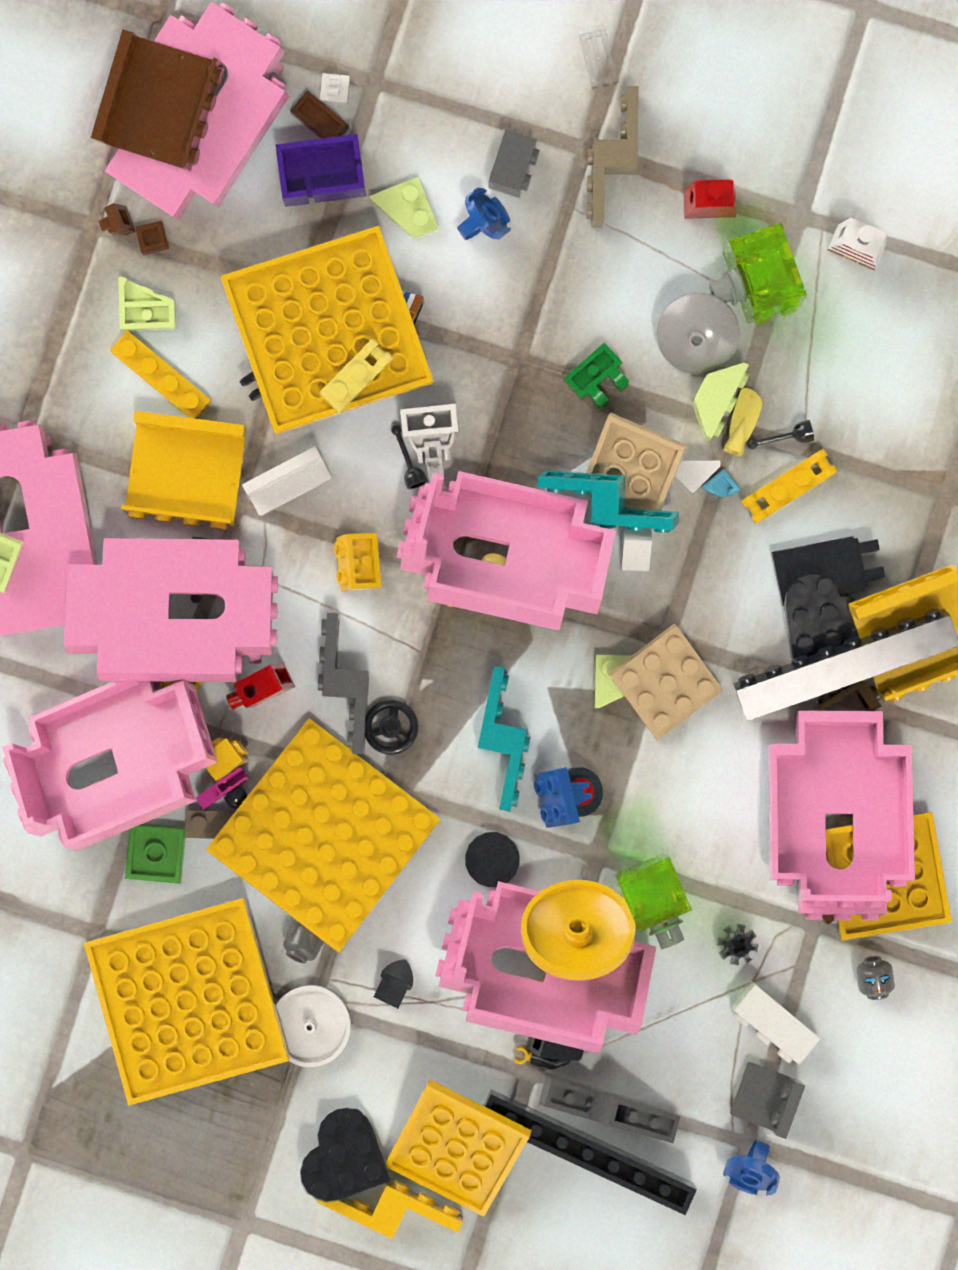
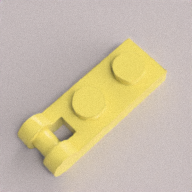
M374 338L319 392V395L338 414L394 358L389 352L385 353L379 348L380 344ZM370 355L377 360L373 367L366 361Z

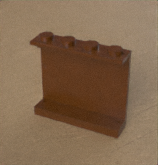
M122 29L90 138L115 148L191 171L192 166H195L199 160L200 149H198L200 139L205 138L208 130V122H206L209 111L212 112L215 107L216 95L214 93L217 84L220 85L223 80V63L217 58L213 57V60L138 37L133 32Z

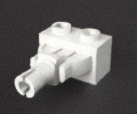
M457 403L400 409L403 437H408L410 446L417 453L418 463H424L423 452H425L429 484H431L433 473L444 475L442 450H444L445 461L451 460L450 449L454 444L456 432L459 431ZM444 478V481H443V488H442V489L446 488L445 478Z

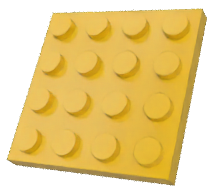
M933 812L913 815L915 880L907 882V887H890V881H886L887 890H891V902H887V914L879 915V920H862V915H851V920H837L840 940L952 923ZM853 825L826 829V859L835 869H845L853 861Z
M429 1079L385 1165L387 1168L484 1217L528 1141L532 1130Z

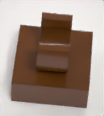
M112 203L104 207L108 217L98 221L102 232L108 230L109 233L113 232L125 236L136 232L127 206Z

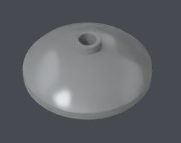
M690 293L675 299L665 308L658 321L657 343L662 355L672 366L686 373L705 374L721 368L732 358L739 343L740 328L735 313L726 302L711 294ZM694 336H700L702 338V341L700 343H695L692 340V338Z

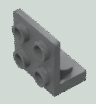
M748 1062L730 1114L772 1130L776 1136L786 1139L805 1085L798 1079Z

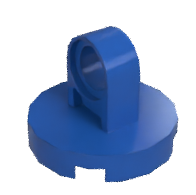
M477 187L465 198L469 217L457 227L464 240L473 238L481 231L488 237L499 240L511 231V227H507L510 217L505 207L495 196L490 199L485 195L487 190Z
M757 1139L753 1142L747 1157L733 1156L727 1159L723 1172L724 1177H730L729 1183L732 1186L753 1195H757L758 1190L766 1191V1196L776 1193L780 1181L779 1173L766 1163L770 1145Z

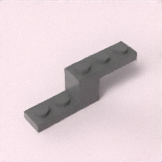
M327 613V619H322L321 635L326 636L325 647L320 646L319 663H324L323 674L318 675L317 688L318 691H322L323 697L355 699V704H350L349 720H354L353 731H348L347 748H352V754H365V718L368 706L370 672L337 669L340 615L338 613Z
M545 1077L538 1103L541 1106L673 1144L681 1117L549 1077Z

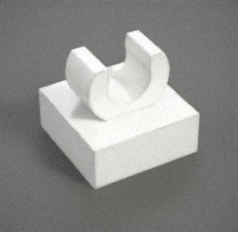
M322 73L320 101L324 104L347 106L350 76Z

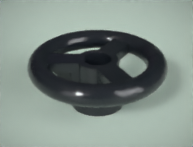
M384 700L375 704L366 715L365 738L376 751L386 755L400 754L410 748L416 740L418 720L414 711L407 704L397 700ZM390 708L389 716L381 720L379 727L372 729V721L376 714L383 709ZM399 710L409 719L410 732L408 737L401 731V722L397 719ZM388 722H393L396 725V729L392 733L386 731L385 727ZM380 735L386 738L396 737L401 744L393 747L384 746L374 737Z

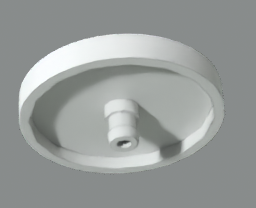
M303 985L290 990L278 1001L275 1007L290 1057L289 1062L303 1067L322 1066L334 1060L343 1051L350 1037L351 1018L346 1004L335 992L319 985Z

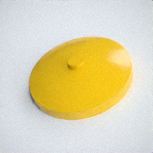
M588 880L563 881L543 889L529 902L521 921L522 942L529 958L548 974L567 980H590L612 972L626 960L634 945L635 920L628 903L613 889Z

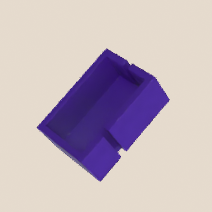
M358 134L275 145L282 199L285 207L310 204L309 198H314L315 203L366 196Z

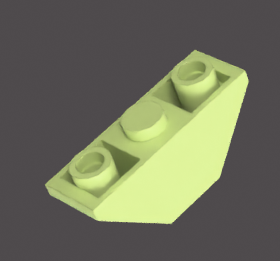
M741 363L707 374L692 405L705 441L709 442L713 436L719 437L725 425L721 419L725 411L731 413L737 401V398L733 397L738 387L743 389L750 374L746 373L748 364Z

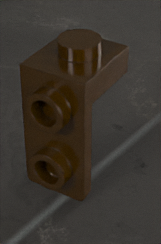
M862 680L842 687V690L835 695L831 692L817 699L819 705L814 707V710L823 711L853 691L866 711H875L882 707L879 702L882 698L873 685L869 686L866 680Z

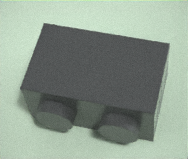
M505 129L489 178V189L520 198L522 190H528L532 175L528 174L530 164L536 165L540 152L539 149H536L537 139Z

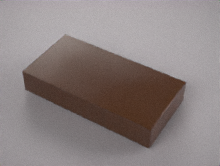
M309 91L290 110V113L321 139L343 136L350 128L349 124Z

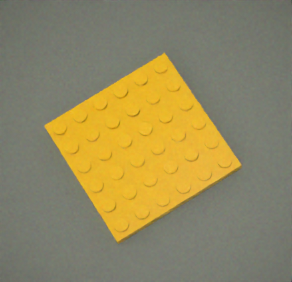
M379 226L220 276L275 435L338 415L319 395V392L372 338L380 344L379 348L385 353L389 352L394 358L341 413L433 384L434 380ZM372 355L366 359L372 367L377 363V360Z
M309 718L206 848V851L339 953L441 819L357 754H352V750Z
M245 897L84 943L128 1106L290 1060Z

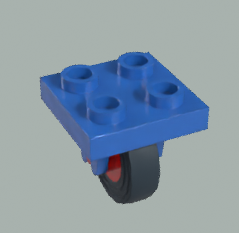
M567 767L534 774V790L539 796L541 804L540 815L546 828L580 822L579 817H585L594 813L601 804L603 786L598 776L591 770L583 767L567 770Z

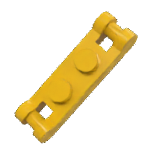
M824 448L740 501L744 508L748 507L753 517L751 518L755 525L838 472L835 465L831 466L826 456L828 455ZM816 463L822 470L817 476L810 468ZM761 498H763L766 504L768 505V507L763 510L757 503V501Z

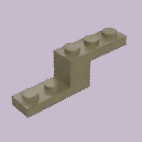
M627 86L626 95H621V112H626L625 122H621L620 139L625 140H594L593 147L587 150V165H592V175H587V192H592V203L587 202L586 219H591V228L603 227L604 174L636 175L638 167L639 86Z

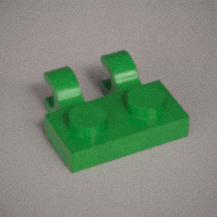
M605 342L563 378V381L581 401L588 395L599 410H602L609 403V399L598 388L604 380L609 378L620 392L629 386V380L618 370L623 365V362Z

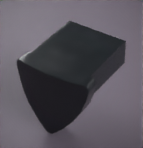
M405 959L392 962L382 970L380 974L382 979L373 996L399 1009L407 990H411L413 986V972L408 961Z

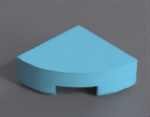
M724 469L702 486L706 492L718 497L732 496L741 491Z

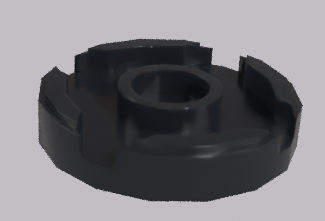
M486 832L475 837L468 845L465 854V866L470 877L478 884L486 887H497L498 881L508 883L516 875L520 865L519 851L515 843L507 835L499 832Z

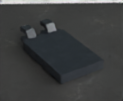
M850 536L771 552L781 606H784V593L788 590L789 585L795 581L797 576L805 573H819L828 577L837 586L840 595L863 591L864 587H868L867 581L884 578L883 566L864 570L862 560L863 554L880 550L878 539L859 543L858 538Z

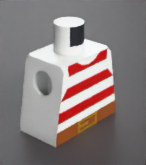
M850 218L838 224L827 250L875 271L886 247L887 234L870 225Z

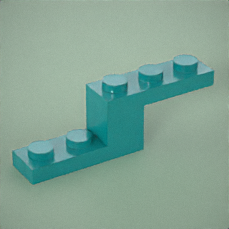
M545 470L538 476V488H547L548 492L558 493L564 489L573 490L574 494L584 495L589 494L591 491V524H600L602 528L612 529L616 528V526H626L631 531L652 528L657 533H668L679 523V512L625 508L626 476Z
M494 666L478 748L510 755L499 810L510 812L511 806L517 807L520 791L515 790L517 779L522 780L525 763L520 761L522 752L528 753L531 736L526 735V729L494 723L495 718L501 719L504 702H499L500 691L506 692L509 675L504 674L505 668Z

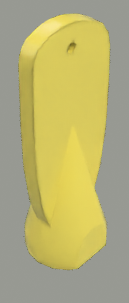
M743 388L738 395L730 421L729 439L723 448L726 453L735 456H743L745 442L752 434L762 409V399L752 389Z

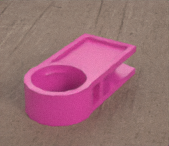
M239 767L202 792L195 799L204 810L249 780L250 777L243 767Z

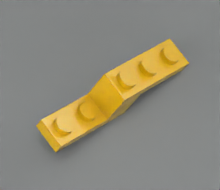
M394 1180L393 1183H386L374 1210L369 1209L370 1205L357 1198L354 1201L344 1198L329 1203L316 1201V1203L393 1239L406 1209L416 1212L457 1233L463 1223V1216L459 1215L460 1211L455 1207L447 1204L442 1207L434 1203L435 1199L423 1192L417 1195L409 1191L410 1187L398 1180Z

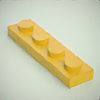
M128 330L110 349L114 356L189 418L198 419L212 402L211 399Z

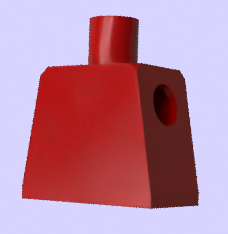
M696 180L684 190V219L736 217V189L734 180Z
M284 662L270 664L235 682L236 690L227 694L226 699L233 710L242 705L245 708H251L295 688V685Z

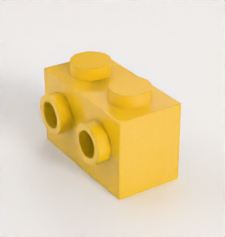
M219 737L212 742L218 763L208 766L206 769L215 781H220L247 763L249 760L245 755L249 752L240 740Z

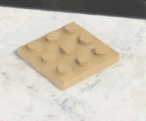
M610 413L586 473L626 476L625 508L661 511L687 445Z
M675 624L608 674L657 740L723 691L722 687Z

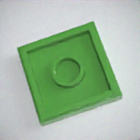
M140 824L129 830L125 879L180 884L182 882L186 839L185 828Z

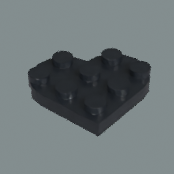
M805 573L797 576L784 593V610L792 659L802 655L809 657L818 654L817 651L827 646L835 648L843 645L845 640L859 636L848 606L849 603L855 602L858 599L849 595H840L833 581L819 573Z
M336 1109L322 1120L317 1134L318 1147L307 1154L302 1161L300 1169L301 1185L308 1195L324 1203L335 1202L391 1181L373 1128L367 1117L359 1109Z

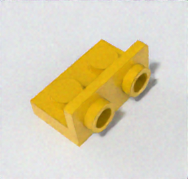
M377 533L345 534L337 537L334 553L338 558L339 569L337 570L336 579L340 585L341 592L382 588Z

